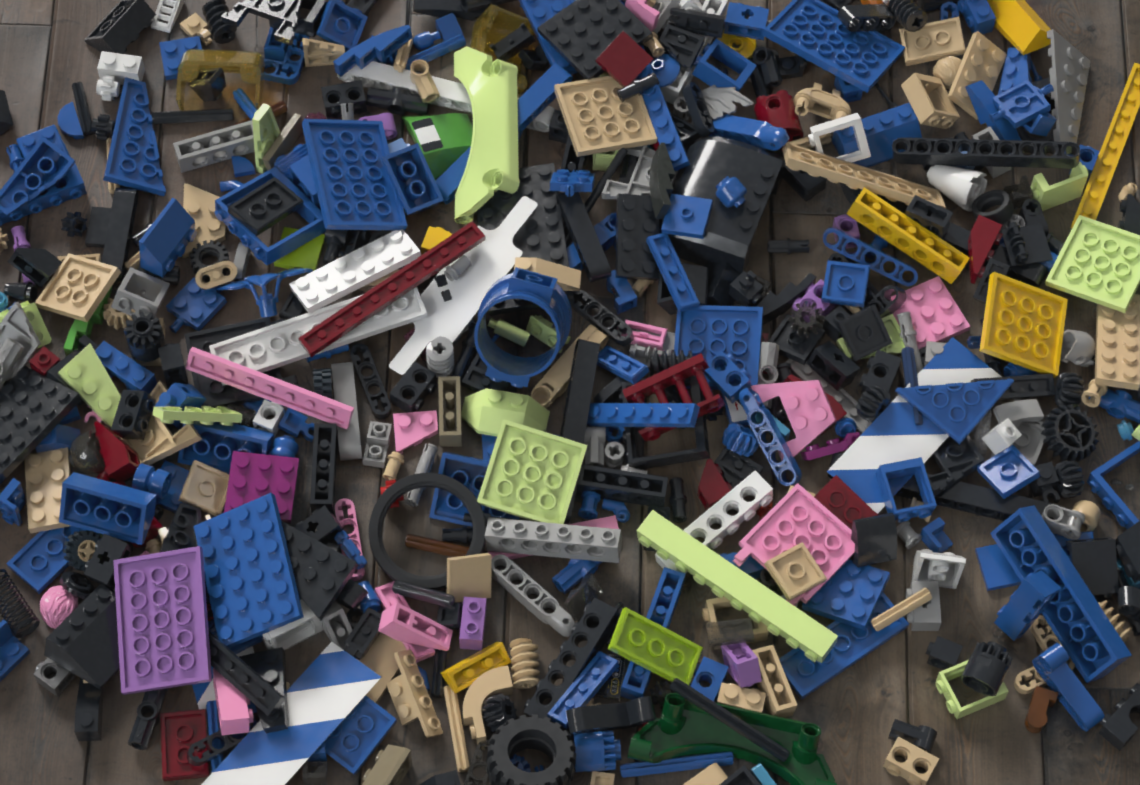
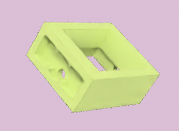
M969 660L939 672L935 682L938 692L943 694L947 700L946 706L951 714L954 713L956 719L1004 700L1009 692L1005 683L1002 682L996 696H987L961 707L948 681L961 676Z

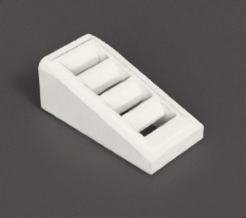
M160 0L151 28L170 33L185 0ZM159 20L168 21V24L159 22Z

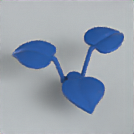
M291 268L278 273H268L261 276L253 275L244 278V280L223 285L218 288L217 292L241 288L250 289L256 300V305H259L260 316L271 317L278 315L276 302H279L278 295L281 280L305 272L311 273L313 270ZM277 278L273 297L272 293L267 294L265 285ZM253 284L262 287L263 295H260V299Z

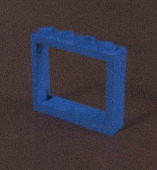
M276 166L215 200L214 213L219 221H223L232 234H236L245 247H249L258 260H262L267 266L326 232L321 210ZM276 177L304 200V205L296 211L309 224L274 245L267 247L255 234L228 213V207Z
M1140 441L1092 471L1087 480V483L1092 488L1091 491L1101 498L1104 507L1111 510L1116 516L1117 522L1126 529L1132 527L1139 520L1102 476L1139 453Z

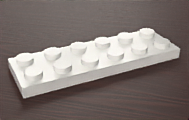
M403 229L395 230L289 283L292 292L310 314L411 263L421 256V251Z

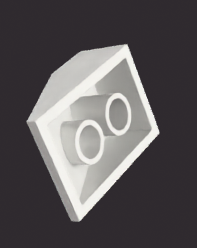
M929 549L917 550L913 562L912 581H939V587L956 589L966 563V558L951 552L935 553Z

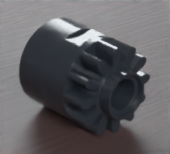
M143 311L140 312V317L138 318L135 314H132L133 320H126L127 327L124 328L130 354L136 360L142 362L158 359L160 357L158 348L166 345L159 318H153L152 313L145 316Z
M977 642L960 679L966 686L978 693L996 696L1013 658L1008 656L1009 653H1007L1005 647L996 642Z

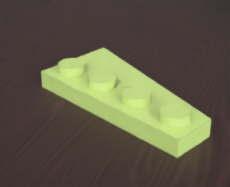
M90 343L57 374L75 392L79 393L82 400L111 429L121 395Z
M176 406L153 408V416L160 418V422L173 424L174 420H180V423L194 424V421H200L204 425H213V422H220L221 425L233 426V422H242L243 415L224 406H217L216 408H211V406H201V408L185 406L184 411H182L181 407Z

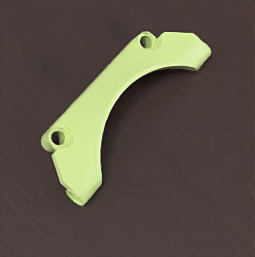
M467 46L454 53V76L465 86L470 97L473 112V134L470 154L463 177L455 193V222L459 224H469L472 222L473 214L494 196V192L501 190L513 194L517 191L520 183L518 162V68L516 65L499 59L492 61V56Z

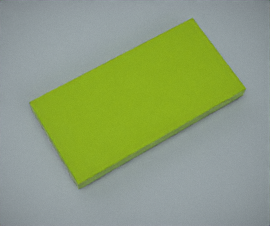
M627 607L622 609L608 650L670 682L678 678L689 686L703 647Z

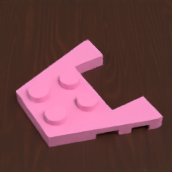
M820 380L751 386L752 390L759 394L763 403L778 396L780 397L796 435L795 439L786 442L793 457L805 449L808 444L836 421ZM778 450V454L782 461L784 455L781 451Z

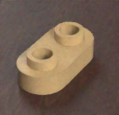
M222 261L210 265L197 272L195 282L199 288L204 290L229 283L235 279L237 267L231 261ZM223 269H229L230 274L224 276L222 274ZM203 276H209L210 281L204 283L202 281Z

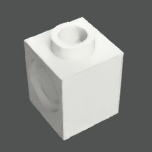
M264 400L253 419L254 428L274 432L275 437L279 430L278 425L285 414L283 406ZM267 416H275L273 419H266Z
M1007 418L993 427L981 439L997 455L1014 443L1022 434Z

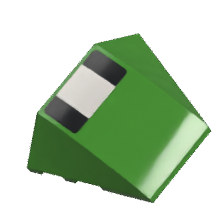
M448 113L402 116L409 135L411 134L415 144H419L435 181L471 146L473 126L467 114Z

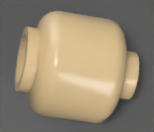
M1087 500L1076 502L1072 510L1079 511L1085 515V522L1081 524L1080 531H1094L1101 515L1099 507Z

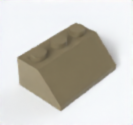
M388 744L385 750L381 749L377 754L374 767L372 769L369 768L364 774L362 785H400L412 767L411 750Z

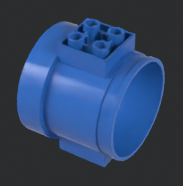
M516 267L513 273L498 279L486 292L479 308L474 340L480 358L488 366L485 376L490 377L492 381L510 382L512 386L517 388L528 387L531 377L548 368L557 353L564 346L572 325V310L567 295L557 284V278ZM508 299L531 301L543 308L551 317L556 329L557 342L550 350L536 357L525 358L511 355L500 349L490 338L486 327V312L495 304Z

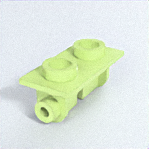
M531 315L526 331L551 348L557 342L556 329L552 328L553 324L541 315ZM568 336V338H567L565 344H568V343H569V341H570V339H571L570 336Z

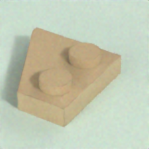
M302 38L305 67L334 65L333 61L345 53L344 45Z

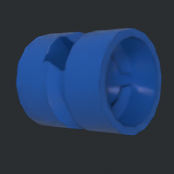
M141 463L134 474L132 488L145 492L149 491V493L156 494V498L163 500L170 489L172 473L162 469L155 471L154 467Z

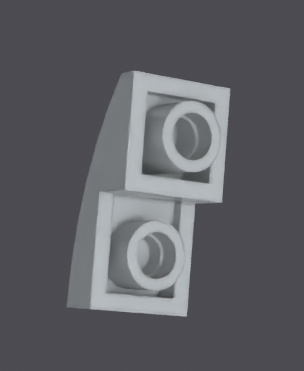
M1037 399L1009 402L993 408L998 423L1009 418L1015 427H1019L1022 422H1040L1044 417Z
M370 421L363 465L385 468L392 424Z

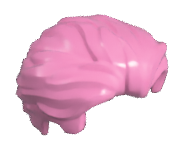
M61 585L49 588L40 600L42 619L48 626L54 629L78 607V597L71 593L69 594V591L63 589Z

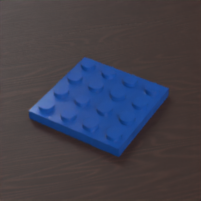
M699 305L696 308L679 312L677 309L674 344L676 356L679 355L680 350H683L685 356H687L689 350H692L693 356L702 353L708 362L722 350L726 355L729 353L736 360V366L740 370L744 368L750 374L752 386L758 385L763 307ZM720 365L716 370L724 371L727 366ZM706 377L707 382H708V384H709V386H710V389L719 390V389ZM734 380L730 385L738 386L741 381Z

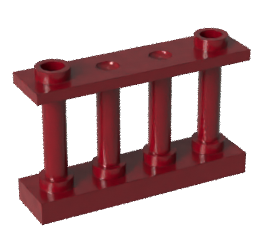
M702 353L622 390L629 403H645V398L652 394H656L659 403H669L664 390L667 387L676 385L682 402L692 403L684 381L691 376H696L705 397L704 401L697 404L700 407L698 417L707 413L717 412L725 405L724 400L719 394L715 396L712 394L704 375V371L710 367ZM646 427L640 430L639 433L646 442L654 441L660 438L662 434L677 427Z

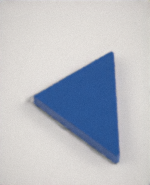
M987 380L970 383H950L946 385L900 387L895 392L960 445L1014 383V380Z

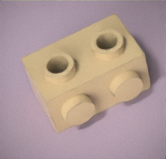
M721 683L717 703L762 713L766 693L754 688H740L733 683Z

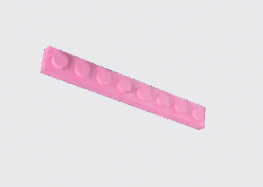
M192 347L189 351L185 368L187 370L325 422L337 424L341 428L348 429L350 426L354 407Z

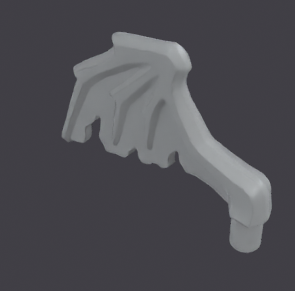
M712 85L702 90L708 111L714 120L724 117V113L732 114L736 112L737 106L733 102L741 103L744 107L754 105V102L736 91L735 87L719 88L716 85ZM699 138V139H697V140H695V141H693V142L696 143L697 141L702 140V139Z

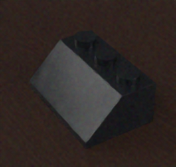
M121 0L84 41L100 52L124 54L127 51L126 47L140 37L139 33L152 24V19L156 16V13L144 0Z

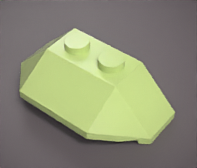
M487 388L465 397L461 411V418L478 434L496 437L498 436L503 419L545 432L550 415L549 410L541 406L540 403L529 395Z

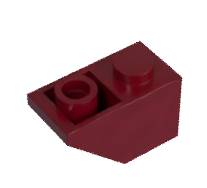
M711 458L706 461L697 493L706 511L732 490L730 483L724 481L720 466L714 464Z

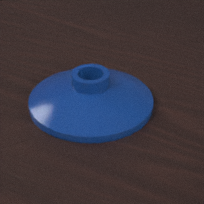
M663 54L660 57L652 56L651 65L659 80L660 88L672 84L680 74V64L670 54Z

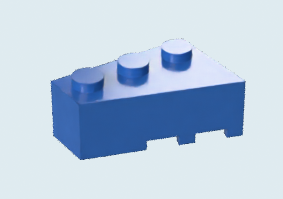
M1042 570L1035 574L1031 572L1010 596L1007 605H1004L998 611V618L994 623L1013 641L1019 639L1057 595L1061 587Z

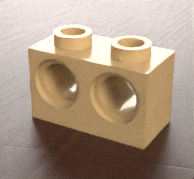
M898 737L883 767L891 775L905 778L910 785H926L938 764L939 758ZM902 756L905 762H897L894 757ZM915 767L924 768L926 773H918Z

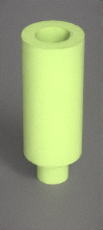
M491 318L487 325L494 329L493 333L522 347L525 346L531 334L502 319L496 321Z

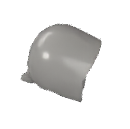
M1067 329L1063 334L1060 361L1068 363L1069 360L1075 365L1082 367L1093 365L1094 361H1092L1096 349L1094 339L1087 332Z

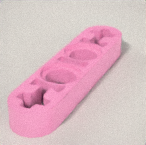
M347 498L340 499L335 504L336 519L342 527L345 525L354 527V531L348 534L350 537L348 539L354 542L360 550L361 556L362 549L354 503ZM342 506H347L348 518L344 519ZM341 549L342 554L347 557V555H346V554L344 553V551ZM365 567L357 570V573L353 574L350 579L353 581L362 579L365 574Z

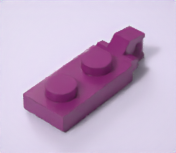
M847 433L841 441L839 438L827 440V445L819 447V444L807 446V451L800 452L802 460L809 461L847 450L858 439L860 433Z

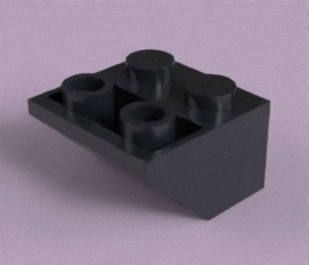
M681 263L700 302L699 305H707L709 269L703 266ZM659 270L657 304L668 314H677V307Z

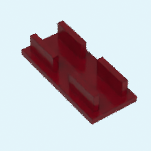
M837 475L814 496L815 499L851 530L853 520L878 515Z

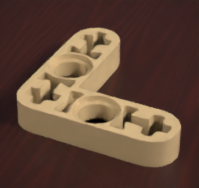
M1039 615L1031 625V632L1042 651L1048 648V641H1055L1062 646L1044 616ZM1039 623L1041 625H1046L1045 632L1042 628H1037ZM1069 657L1066 663H1069L1068 666L1073 671L1075 664ZM1034 666L1020 672L1014 681L1015 689L1021 694L1033 692L1036 686L1044 687L1047 685L1043 678L1039 676ZM1034 676V680L1030 681L1028 687L1025 684H1020L1022 679L1028 681Z

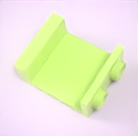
M1079 162L1077 167L1072 168L1069 179L1050 186L1042 173L1036 174L1033 177L1027 197L1028 199L1037 200L1041 204L1042 211L1079 198L1082 195L1089 175L1085 165Z

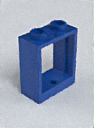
M716 38L712 45L708 43L702 51L703 56L699 55L693 64L695 69L692 75L709 86L716 85L719 88L735 87V90L740 92L757 65ZM713 56L740 74L736 81L709 64L707 62L709 57Z
M922 457L879 466L876 472L877 481L887 513H893L895 521L902 523L913 517L926 518L932 515L937 504ZM915 475L924 505L897 510L888 480Z

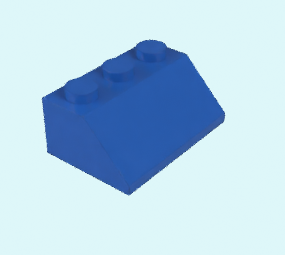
M418 143L381 157L407 215L418 214L444 201Z
M174 198L169 201L139 241L141 268L162 278L167 271L170 272L173 269L176 259L184 254L186 246L189 242L194 241L197 234L195 220Z

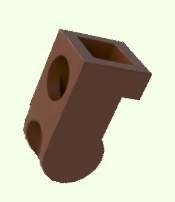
M1039 686L1035 687L1025 718V727L1029 732L1039 733L1043 730L1047 722V707L1053 708L1058 692Z

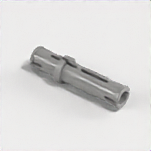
M903 312L897 314L901 330L900 338L903 339L905 348L911 347L914 349L918 374L923 369L915 336L917 332L912 324L911 313Z
M430 443L424 445L415 474L430 473L438 451L437 446ZM426 487L409 491L404 502L409 506L417 507L421 494Z

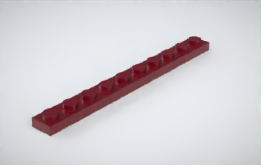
M473 221L300 336L298 338L299 343L313 357L485 241V235Z

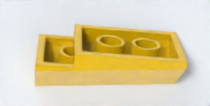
M987 0L996 16L994 27L1022 55L1051 45V39L1047 38V31L1051 29L1025 0Z

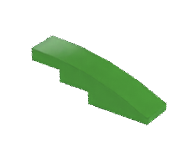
M112 286L88 322L74 320L63 348L66 357L74 350H78L79 339L84 334L90 338L94 323L102 325L104 319L103 307L104 304H108Z

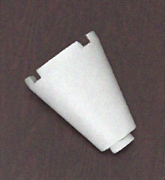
M934 165L927 172L928 182L966 211H972L974 200L983 194L986 189L987 179L984 176L987 175L981 171L947 165Z

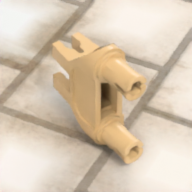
M814 82L813 88L802 89L794 97L795 113L799 115V112H801L800 116H805L808 112L827 119L835 120L852 114L848 103L840 97L841 91L833 89L832 94L822 91V84Z

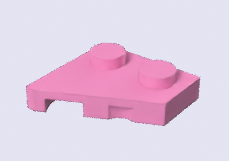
M436 410L393 414L396 452L400 454L408 447L416 446L422 443L424 439L438 434Z

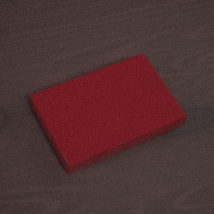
M198 709L160 713L163 781L209 777V762L201 766H194L187 760V752L190 746L208 736L207 710ZM207 745L202 752L198 753L195 750L193 756H198L201 759L202 754L208 750Z

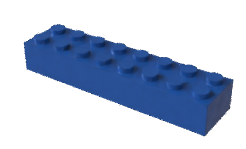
M1034 505L1019 508L990 533L1021 582L1031 572L1035 574L1042 570L1061 587V590L1044 609L1042 615L1086 683L1102 679L1132 656Z

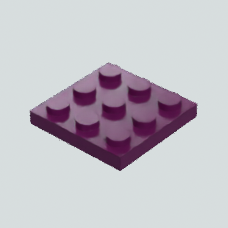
M233 451L224 513L272 493L276 497L281 521L291 523L299 458Z

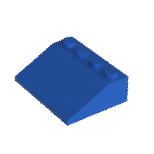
M444 452L442 453L438 474L446 475L462 483L478 499L489 461ZM435 488L429 518L473 527L471 522H463L464 513H469L465 505L448 491ZM481 505L483 512L489 513L491 516L520 519L518 516Z

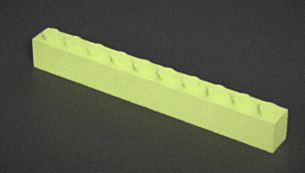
M654 510L649 513L637 529L638 541L647 548L651 546L662 559L673 561L678 570L683 573L687 571L692 574L693 579L701 585L706 584L711 587V591L720 598L724 596L730 600V604L739 611L743 609L749 613L748 616L754 622H762L768 626L767 630L775 636L781 635L784 637L786 643L792 648L803 650L805 656L811 661L816 662L817 660L822 663L837 643L838 635Z

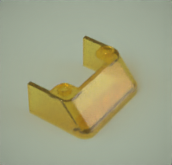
M190 49L183 54L178 67L176 101L180 110H184L186 82L194 81L202 69L219 67L224 70V73H240L241 79L247 84H256L255 105L258 110L262 106L265 62L260 53L254 51Z

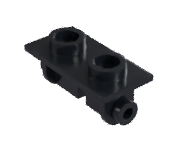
M350 230L347 242L353 245L346 246L343 256L367 245L372 232L370 230Z

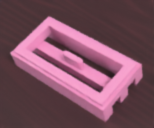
M629 320L625 321L632 329L641 330L640 332L632 330L634 338L630 344L635 345L637 343L639 346L647 348L650 346L652 349L655 347L657 350H663L667 329ZM646 332L659 334V335H661V337H660V336L651 335V334H648V333H646Z

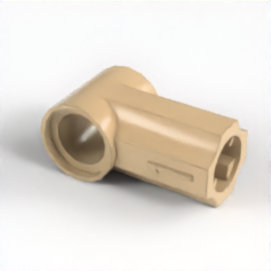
M420 59L413 61L410 67L411 82L415 84L423 103L435 101L440 96V93L429 72L427 62ZM417 71H422L423 73H422V74H417V73H415V72H417Z

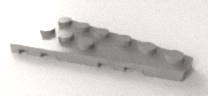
M1052 29L1047 31V38L1051 39V48L1048 49V56L1052 58V67L1049 69L1050 84L1054 88V91L1051 92V99L1055 101V109L1052 110V116L1057 119L1056 129L1053 130V138L1056 142H1074L1077 144L1090 60Z

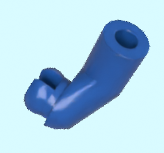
M238 180L220 181V191H232L243 185V183Z

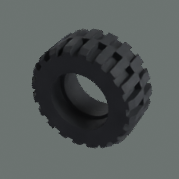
M532 714V717L521 715L518 716L517 720L513 718L507 720L506 726L500 725L496 729V734L492 735L490 745L488 746L487 774H489L491 785H570V782L573 781L576 763V747L574 741L571 740V735L567 730L563 731L561 724L558 722L552 723V719L548 717L542 719L538 718L539 715ZM536 749L549 756L553 763L543 771L526 772L514 766L510 758L521 750Z

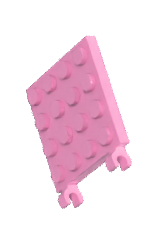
M797 483L739 542V546L742 549L734 556L735 559L732 562L740 567L751 556L767 570L764 565L766 561L803 542L826 576L827 582L854 554L855 543L851 540L852 530ZM826 582L794 598L789 603L796 606L801 600L806 604Z

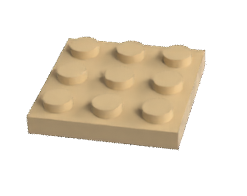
M68 253L35 304L40 309L88 322L121 271L118 267Z

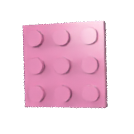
M939 276L905 290L906 301L893 313L898 324L897 314L903 312L911 313L912 324L917 332L915 336L919 350L926 347L927 341L941 343L970 329L969 323ZM896 295L891 296L892 301L895 299Z

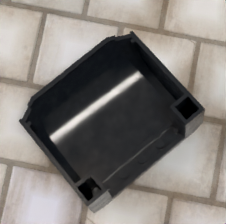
M719 136L707 137L697 141L687 149L686 154L690 165L678 170L671 193L713 200L704 239L668 234L679 258L704 267L709 264L728 262L741 274L748 265L752 239L771 193L777 194L782 182L785 159L783 155L744 142ZM727 176L730 178L737 177L747 189V193L744 196L746 201L738 208L735 206L725 207L716 196V186ZM659 219V234L662 233L661 228L664 219Z

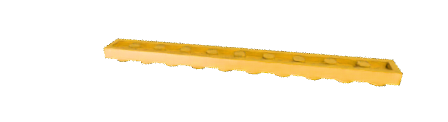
M1134 62L1075 214L1071 229L1079 215L1093 220L1097 219L1140 107V64Z

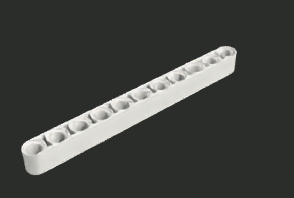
M372 61L362 70L355 65L343 76L340 77L337 74V77L344 82L362 80L363 87L385 90L400 87L407 90L410 94L419 95L415 84L411 82L410 70L403 69V72L399 73L398 70H394L393 66ZM432 76L440 96L435 101L430 102V104L473 114L469 94L462 83ZM548 105L526 128L549 132V125L555 109Z

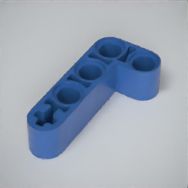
M1055 643L1032 660V664L1049 688L1054 692H1058L1057 698L1078 726L1087 732L1102 721L1105 715L1067 665L1066 661L1069 660L1067 651L1059 643Z

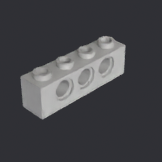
M252 120L173 143L181 173L231 159V156H241L255 152Z

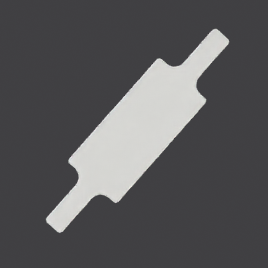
M523 196L498 228L486 230L481 226H477L485 235L486 240L464 254L471 261L472 266L460 274L458 280L450 281L446 277L448 284L438 287L435 279H433L421 294L428 317L413 322L415 332L389 364L392 370L401 375L405 374L425 347L439 336L446 337L452 343L479 310L488 289L510 271L515 264V257H521L523 254L520 249L514 246L513 237L538 206L537 202ZM446 267L443 268V269L437 274V276L444 274V271L446 270ZM449 289L452 300L444 302L441 292Z

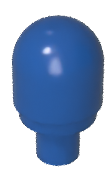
M429 31L417 34L413 38V45L418 50L429 48L431 45H434L433 41L441 38L440 33L436 31L430 34Z

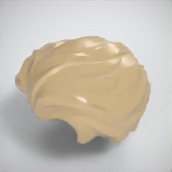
M954 56L941 58L933 67V77L940 78L945 88L950 90L962 60Z

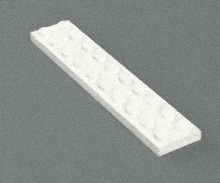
M417 287L319 353L428 317ZM360 296L318 309L310 314L306 313L210 345V352L213 355L261 373L310 357L299 343L298 338Z

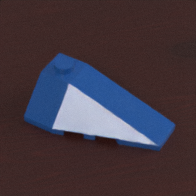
M42 136L0 190V210L9 216L61 180L76 161Z

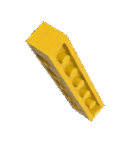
M865 187L846 213L950 284L954 282L970 259Z

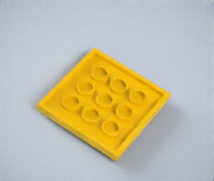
M993 272L989 278L979 351L1041 374H1053V378L1057 377L1059 374L1068 299Z

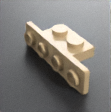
M410 649L397 651L394 653L401 675L390 680L386 685L401 724L407 725L419 718L427 738L443 734L440 721L437 718L432 700L429 697L424 679L420 674L412 651Z

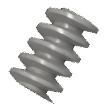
M439 336L435 338L426 348L427 369L435 373L436 378L447 377L454 369L453 344L446 337Z

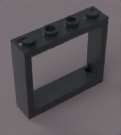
M696 376L685 379V386H691L692 403L698 404L704 401V395ZM623 382L621 383L622 390L634 384ZM672 385L670 387L665 388V390L674 389L677 387L676 385ZM620 391V402L629 403L623 391ZM706 414L698 417L696 420L695 435L697 448L639 458L636 427H625L626 431H623V440L627 444V451L624 452L626 463L636 469L642 470L710 458Z

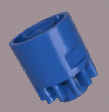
M613 730L573 734V741L576 747L575 772L616 770V760H621L620 739H614Z

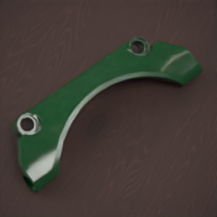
M677 693L666 695L661 719L656 718V720L649 721L631 738L627 757L650 763H659L678 756L731 751L734 758L746 760L757 765L760 763L764 768L779 775L791 785H837L824 755L817 753L821 735V728L818 725L717 703L789 750V757L785 762H782Z

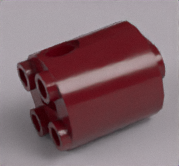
M780 90L776 94L759 96L754 106L757 120L785 129L790 137L788 142L803 138L804 133L800 119L795 113L794 99L788 94V91Z

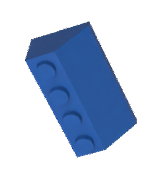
M910 103L861 119L871 157L852 163L867 168L893 159L892 144L897 138H922L918 118ZM853 126L847 127L844 130L834 131L832 142L839 156L859 151Z
M194 421L192 425L202 440L179 450L177 463L192 465V462L197 460L230 474L233 451L269 455L274 440V432L234 423L233 426L221 425L220 422H213V425H204L200 421Z
M73 472L62 484L59 522L143 545L155 515L157 495Z

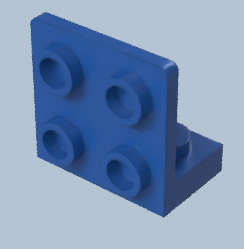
M5 620L0 622V682L30 653V650L13 636Z

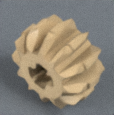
M108 298L109 304H104L103 307L104 319L107 320L109 327L114 325L116 330L123 326V329L126 328V320L132 321V316L111 308L114 299Z

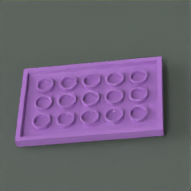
M197 546L113 560L121 693L127 695L211 682L203 548Z

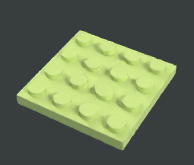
M1079 215L1045 281V285L1126 313L1140 284V235Z
M503 419L477 502L480 505L531 521L564 524L588 445Z

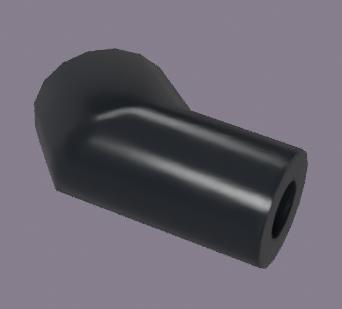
M778 396L772 399L769 411L783 423L788 419V416L782 408V402Z

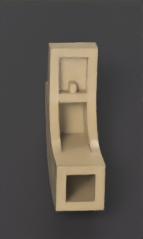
M508 665L483 673L470 685L463 701L464 726L469 725L471 738H476L477 746L486 744V733L481 708L484 707L483 702L496 694H503L504 696L513 694V685Z

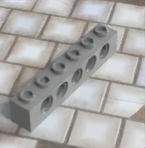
M488 517L485 531L487 551L619 563L622 549L621 529Z

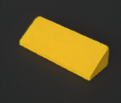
M495 642L442 671L441 674L456 694L469 687L483 673L494 668L506 666L511 663V660L503 642Z

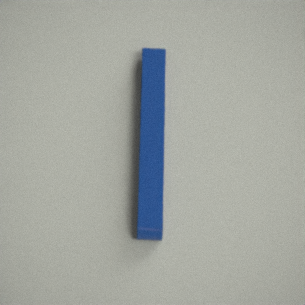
M558 63L551 66L518 99V135L556 98L554 85L572 81L573 76ZM471 146L436 180L445 204H449L455 198V193L467 165Z

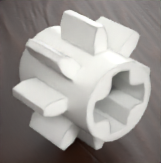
M105 75L103 80L99 79L97 82V95H101L104 101L114 100V97L119 96L120 82L115 81V76Z

